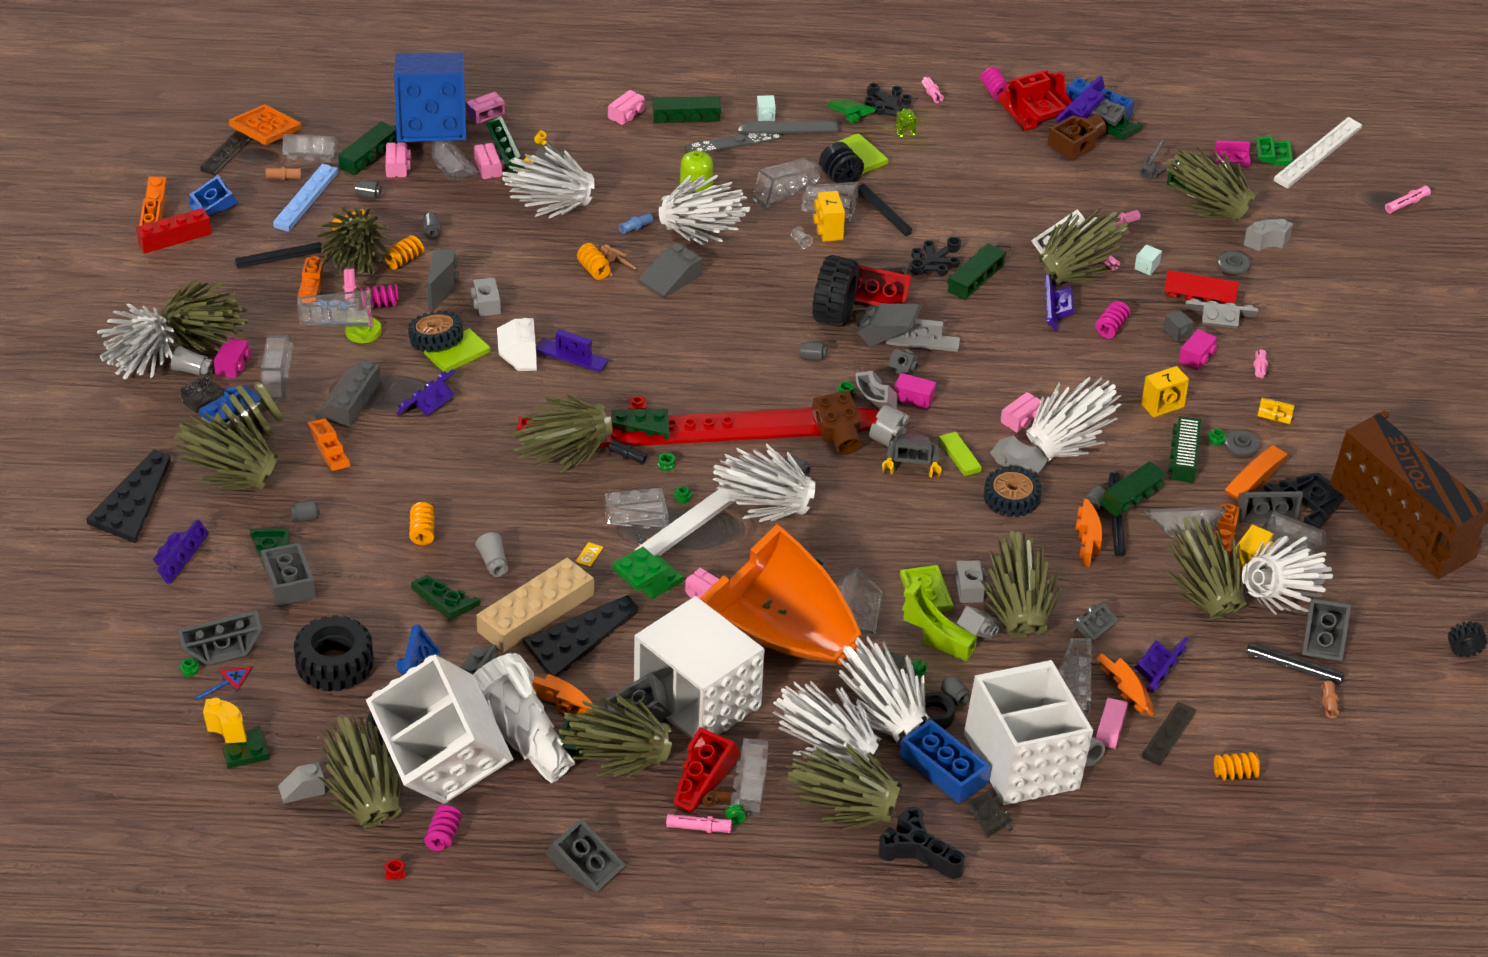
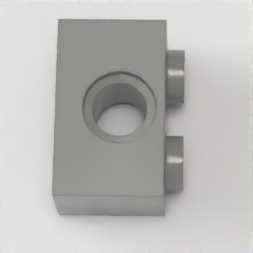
M495 278L473 280L474 287H471V297L475 298L473 299L474 309H478L479 316L501 314L500 297Z
M980 560L956 561L955 578L959 602H983L984 594H987V591L980 582V580H985V569L981 568Z
M966 606L957 624L976 636L992 639L999 632L1001 621L984 610Z

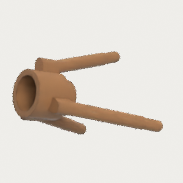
M608 244L600 247L599 251L609 262L617 259L628 267L636 269L630 262L618 256L627 257V254L610 247Z

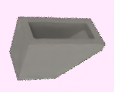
M319 762L298 766L278 785L283 804L325 794L324 783L317 778L322 777L324 779Z

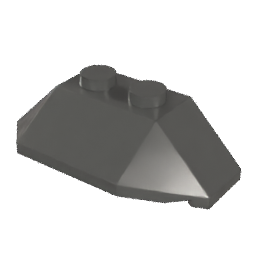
M254 610L177 629L182 650L206 666L247 656L261 633L262 626L258 611Z

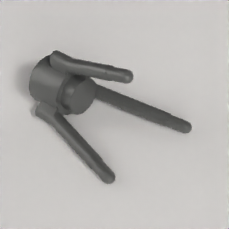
M1164 139L1161 140L1149 161V155H1146L1139 170L1143 178H1156L1166 168H1169L1165 166L1156 171V165L1153 163L1165 142Z

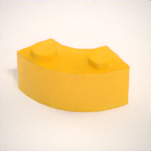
M219 698L206 699L203 714L207 731L222 734L226 743L247 742L240 710L234 704Z

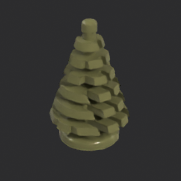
M259 381L254 384V389L260 398L257 403H254L242 385L236 388L242 401L248 408L247 410L243 408L235 395L232 394L229 397L231 404L238 414L237 417L256 439L258 438L250 428L252 423L256 430H258L251 420L252 418L256 420L267 436L274 434L263 417L262 412L268 410L277 422L284 419L275 402ZM225 403L221 409L229 421L225 423L218 413H216L214 419L232 431L235 430L241 438L249 441L230 421V417H232L238 423L233 417L232 411Z

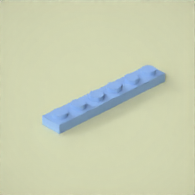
M321 164L273 221V227L290 232L338 174V168Z

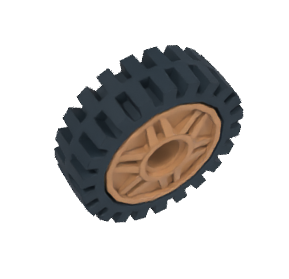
M439 310L437 313H434V311H431L430 314L424 313L423 316L419 315L416 317L417 319H413L408 326L412 347H415L416 350L420 349L422 352L425 350L427 352L432 350L438 352L439 349L441 351L446 350L445 348L450 349L452 345L456 346L458 342H461L464 337L461 318L454 314V312L448 313V311H444L442 313Z
M1010 466L1009 469L1002 467V470L998 468L995 472L992 471L990 476H987L984 486V499L990 509L993 508L995 513L1000 511L999 514L1003 516L1007 513V517H1011L1012 514L1015 517H1019L1020 514L1026 516L1027 512L1030 514L1039 506L1041 483L1038 477H1035V474H1029V470L1025 469L1022 471L1020 467H1017V470H1015L1014 466Z

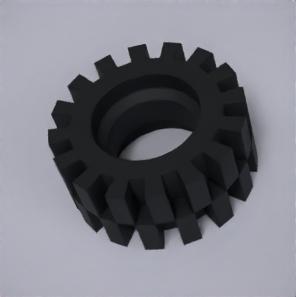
M1464 621L1462 622L1463 625L1458 623L1455 625L1456 628L1452 627L1450 629L1448 641L1452 652L1456 656L1458 654L1462 658L1464 655L1467 658L1470 654L1476 656V652L1480 654L1482 652L1481 649L1486 648L1487 638L1482 625H1479L1478 622L1473 624L1472 621H1469L1466 624Z

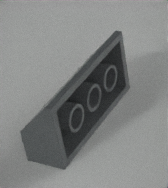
M362 360L348 368L315 415V418L319 420L326 418L328 422L351 427L381 382L380 364Z

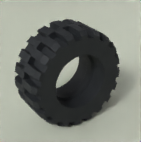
M830 255L823 261L820 273L818 274L812 305V314L816 322L837 327L847 324L853 309L859 282V264L856 260Z
M323 616L319 620H312L309 625L306 624L298 632L294 641L297 674L306 684H311L315 689L322 688L323 691L328 692L329 690L341 691L343 688L347 690L352 688L354 684L358 685L363 681L362 678L365 679L369 675V671L373 667L371 634L363 624L360 625L359 621L355 619L350 620V617ZM330 650L346 651L342 655L333 657L321 655Z

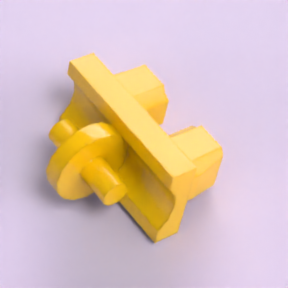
M1262 397L1257 416L1271 419L1273 422L1279 421L1290 424L1295 405Z

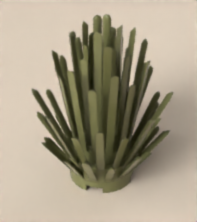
M1198 146L1197 149L1201 152V156L1209 164L1192 151H1189L1188 154L1181 149L1179 151L1176 150L1175 158L1180 163L1178 165L1169 159L1168 163L1171 165H1167L1169 168H1166V170L1175 175L1173 178L1179 180L1181 184L1195 192L1173 182L1169 184L1188 196L1215 206L1192 202L1189 206L1183 205L1182 208L1209 212L1199 213L1197 216H1202L1201 218H1229L1236 222V219L1240 220L1249 209V200H1254L1255 193L1249 190L1240 164L1236 165L1233 162L1232 166L1224 150L1222 154L1225 157L1226 165L1220 156L1215 153L1216 158L1221 163L1217 165Z
M341 206L340 209L348 217L346 218L336 213L331 214L333 218L341 220L342 223H323L321 227H334L337 229L317 234V238L325 236V239L335 236L321 246L322 253L328 251L322 263L325 264L333 256V263L336 269L342 263L339 270L340 273H343L345 268H353L355 271L358 266V274H361L366 265V271L373 275L374 268L371 252L376 261L380 262L382 260L375 244L386 255L389 254V250L377 239L379 237L387 241V237L378 232L377 229L389 228L387 225L374 223L379 218L377 216H368L370 212L369 207H366L364 215H362V210L354 207L355 215H353L344 206Z
M1098 208L1078 227L1075 223L1078 221L1079 215L1076 216L1070 226L1068 225L1073 215L1071 212L1062 228L1060 224L1058 227L1055 225L1046 248L1038 256V260L1040 263L1044 262V271L1046 274L1050 273L1057 286L1062 282L1096 280L1094 277H1073L1112 271L1111 269L1101 270L1105 266L1077 270L1107 260L1108 256L1126 249L1125 247L1119 248L1120 245L1107 249L1121 241L1120 238L1129 233V231H1126L1129 228L1126 227L1128 222H1124L1118 227L1115 226L1121 220L1120 212L1110 213L1106 217L1103 215L1093 223L1099 216L1100 208Z
M193 279L183 291L180 288L174 297L166 301L168 303L162 309L161 316L167 320L166 325L173 328L174 332L170 333L175 336L180 346L184 344L189 348L188 343L185 341L186 339L199 352L203 353V350L206 349L194 339L196 338L219 352L220 348L198 335L230 343L223 338L230 339L232 338L231 336L217 332L229 334L244 333V329L231 327H235L234 325H244L248 323V319H240L238 313L232 312H247V308L233 307L238 306V302H240L235 299L215 301V299L234 296L236 294L234 292L227 294L222 292L200 297L222 286L224 282L213 285L194 295L208 284L204 283L202 285L201 281L187 292L195 281Z
M569 394L567 396L572 401L557 397L555 399L546 398L549 404L569 408L535 406L537 410L560 411L561 413L522 416V419H532L528 420L527 423L537 424L524 426L525 429L511 434L512 438H519V441L522 442V446L514 448L513 451H521L520 456H518L519 459L534 455L533 458L540 456L537 460L543 459V461L535 465V467H538L574 450L561 460L560 464H563L576 455L560 470V473L571 464L577 466L586 455V461L588 462L602 441L608 440V435L612 434V422L610 416L607 417L603 410L606 409L605 406L601 403L590 404Z
M206 412L204 414L212 420L211 422L201 417V421L204 422L202 423L190 416V419L197 422L195 425L182 420L183 424L179 425V428L182 429L181 433L177 432L176 435L178 437H174V439L184 443L186 448L178 445L175 448L200 456L192 457L185 454L182 456L184 458L182 461L213 469L218 473L235 475L204 476L200 482L233 483L232 485H222L220 487L221 490L249 487L263 489L266 484L264 483L265 479L267 480L268 476H270L278 455L270 451L260 432L256 430L252 423L250 428L258 440L235 413H233V417L238 423L230 417V421L253 445Z
M1184 517L1183 521L1186 530L1181 531L1179 525H1176L1185 546L1176 531L1171 529L1184 555H1181L1170 541L1169 545L1171 548L1169 549L1191 581L1182 573H1179L1178 575L1185 581L1183 583L1171 572H1167L1176 581V584L1189 593L1186 596L1181 593L1176 594L1207 612L1211 620L1225 618L1224 614L1232 611L1235 613L1241 610L1247 604L1244 597L1246 584H1243L1242 577L1240 581V544L1237 545L1236 559L1235 539L1232 540L1233 580L1228 553L1224 548L1218 524L1215 526L1217 531V538L1215 539L1211 524L1207 522L1206 526L1204 519L1201 520L1208 539L1207 542L1196 517H1192L1191 520L1197 535L1188 518Z
M1014 531L1010 532V548L1007 538L1004 536V553L1001 542L997 539L1000 557L997 555L994 558L993 552L989 550L995 575L992 569H989V573L996 588H992L989 583L985 584L983 580H980L999 612L993 605L984 604L1006 626L1007 634L1010 637L1027 638V634L1036 633V636H1039L1047 631L1046 622L1057 604L1058 596L1062 590V587L1058 588L1049 606L1060 570L1056 572V575H1051L1050 581H1047L1045 588L1049 562H1045L1043 572L1044 544L1041 546V553L1039 551L1036 552L1035 572L1033 537L1026 542L1024 532L1022 541L1020 532L1014 533Z
M616 693L617 702L632 712L630 713L607 699L601 698L602 702L626 716L582 701L583 704L592 708L586 709L589 713L581 712L582 715L565 713L564 718L570 721L569 725L571 728L570 731L559 730L560 734L569 735L564 738L566 740H560L561 743L577 745L575 748L595 749L580 750L579 753L584 755L574 756L573 759H624L602 764L601 768L615 765L620 766L598 772L595 776L615 773L613 777H617L629 772L628 778L652 764L661 765L660 762L666 761L670 754L672 742L668 741V732H672L670 726L659 722L640 699L639 707L642 710L629 699H623Z
M353 715L350 717L353 725L348 717H344L343 720L341 717H338L340 733L337 731L336 726L331 724L338 743L333 740L329 730L325 729L329 740L325 738L324 741L333 757L325 748L321 747L334 770L329 764H326V768L336 780L326 779L325 781L322 777L317 778L344 804L332 799L328 801L358 819L361 827L363 826L364 829L382 825L381 821L389 817L391 820L395 819L402 812L399 800L403 782L393 760L391 763V757L388 758L385 742H383V760L377 728L373 729L370 721L368 722V728L372 741L371 745L362 717L359 729Z
M846 743V750L852 755V760L865 770L854 763L851 765L816 747L817 751H813L814 755L838 767L800 752L801 756L811 760L804 762L793 758L795 763H792V767L796 769L793 770V773L788 772L789 778L787 780L798 783L801 786L799 788L790 787L789 789L829 798L824 799L801 794L799 798L812 801L800 800L798 803L835 808V811L861 812L824 816L822 824L859 821L847 824L843 830L855 829L880 821L890 824L902 782L894 780L871 752L867 753V757L875 766L851 745Z

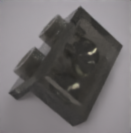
M208 372L181 388L182 403L195 413H198L199 409L223 397L225 390L213 382L212 373Z
M989 790L967 803L987 837H990L1004 827H1007L1009 832L1013 830L1010 822L1013 820L1006 810L1002 812L1001 807L1004 805L997 795L993 797Z

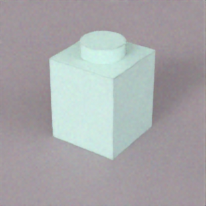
M774 95L757 96L758 121H775L776 107Z
M1145 245L1136 255L1135 270L1151 275L1160 265L1162 251Z

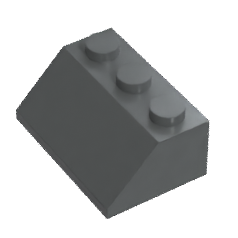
M1303 492L1239 493L1237 507H1240L1238 514L1240 523L1297 522Z

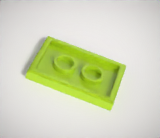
M859 133L837 141L846 143L863 160V174L888 164V158Z
M469 328L463 331L464 337L456 346L452 345V348H445L446 350L444 351L439 349L438 352H434V350L427 352L425 350L424 354L438 368L447 373L491 351L490 347Z
M938 565L900 570V578L905 589L907 586H911L914 580H918L923 583L929 599L940 612L953 611L954 605Z

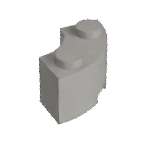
M1285 219L1254 222V224L1246 229L1244 246L1257 251L1267 247L1283 249L1290 240L1293 223Z
M873 371L856 373V383L859 390L874 406L881 409L886 404L897 409L898 394L889 385H882V380Z
M1014 435L1000 439L990 452L998 464L1007 469L1010 466H1014L1015 470H1017V467H1020L1022 471L1025 469L1029 470V474H1038L1047 462L1038 446L1025 445L1018 441Z

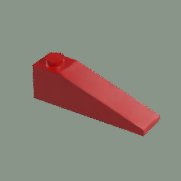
M699 727L689 743L687 759L683 764L684 771L681 780H679L673 802L675 806L691 813L702 802L704 795L713 790L728 774L740 756L735 742Z

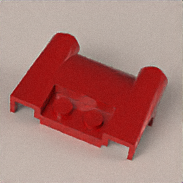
M1048 70L1010 80L1005 90L1001 91L998 96L1000 104L1023 131L1037 128L1039 121L1058 117L1073 102L1065 89V75L1060 71L1058 74L1048 73Z

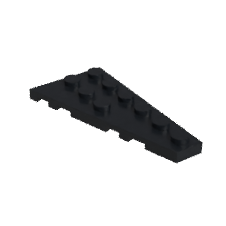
M154 449L86 518L87 524L136 543L139 531L143 528L144 519L147 518L154 502L155 493L159 490L160 481L165 476L170 464V455Z
M626 595L523 638V644L547 674L558 677L562 671L566 672L570 669L573 662L581 660L597 647L605 636L609 637L613 634V630L616 627L624 625L638 613V606L629 595Z

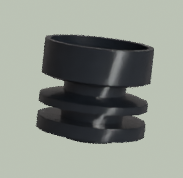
M844 142L830 144L824 149L819 158L821 170L839 187L853 185L859 180L864 171L863 160Z

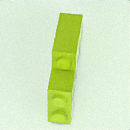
M914 580L911 586H907L904 591L903 620L923 628L924 644L967 661L976 649L977 636L946 618L929 599L923 583Z

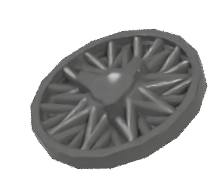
M1233 251L1222 253L1217 260L1218 267L1230 274L1245 273L1251 265L1250 259L1246 255Z
M1237 430L1227 434L1225 447L1235 455L1250 456L1259 450L1260 441L1253 433Z

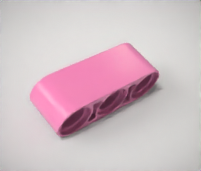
M1107 698L1096 739L1103 742L1105 747L1116 749L1126 716L1128 702Z

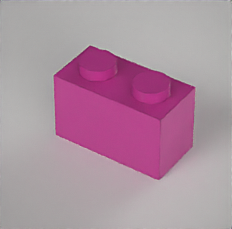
M1198 329L1181 347L1179 362L1199 370L1202 365H1206L1209 357L1216 353L1218 348L1216 345L1217 337Z
M226 338L230 343L224 342L214 359L215 374L237 378L239 373L243 371L245 362L250 359L251 349H249L248 341Z
M901 373L894 385V391L898 394L897 401L928 410L935 397L936 382Z

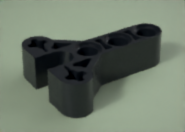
M908 807L898 817L897 831L888 827L880 836L878 855L882 860L892 861L896 858H915L949 878L956 879L963 874L964 854L927 833L923 823V812L917 807Z

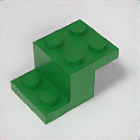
M644 546L612 563V570L636 591L641 589L651 599L658 597L683 582V576L659 555L654 556Z

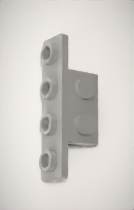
M1198 299L1186 300L1185 310L1202 311V325L1238 329L1239 316L1256 317L1258 313V308H1254L1252 305L1236 306L1234 303L1218 304L1216 301L1200 302Z
M916 319L912 329L886 340V344L958 352L960 338L942 336V321Z

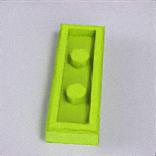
M957 432L939 436L940 444L963 476L981 472V465Z

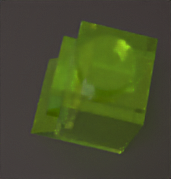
M903 109L897 112L896 124L894 126L899 137L903 134V128L909 127L911 134L915 135L917 118L913 110Z

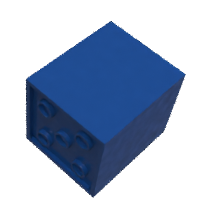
M464 52L395 54L394 83L397 142L466 140Z

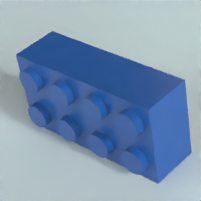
M930 719L901 739L900 757L959 804L989 783L991 766Z

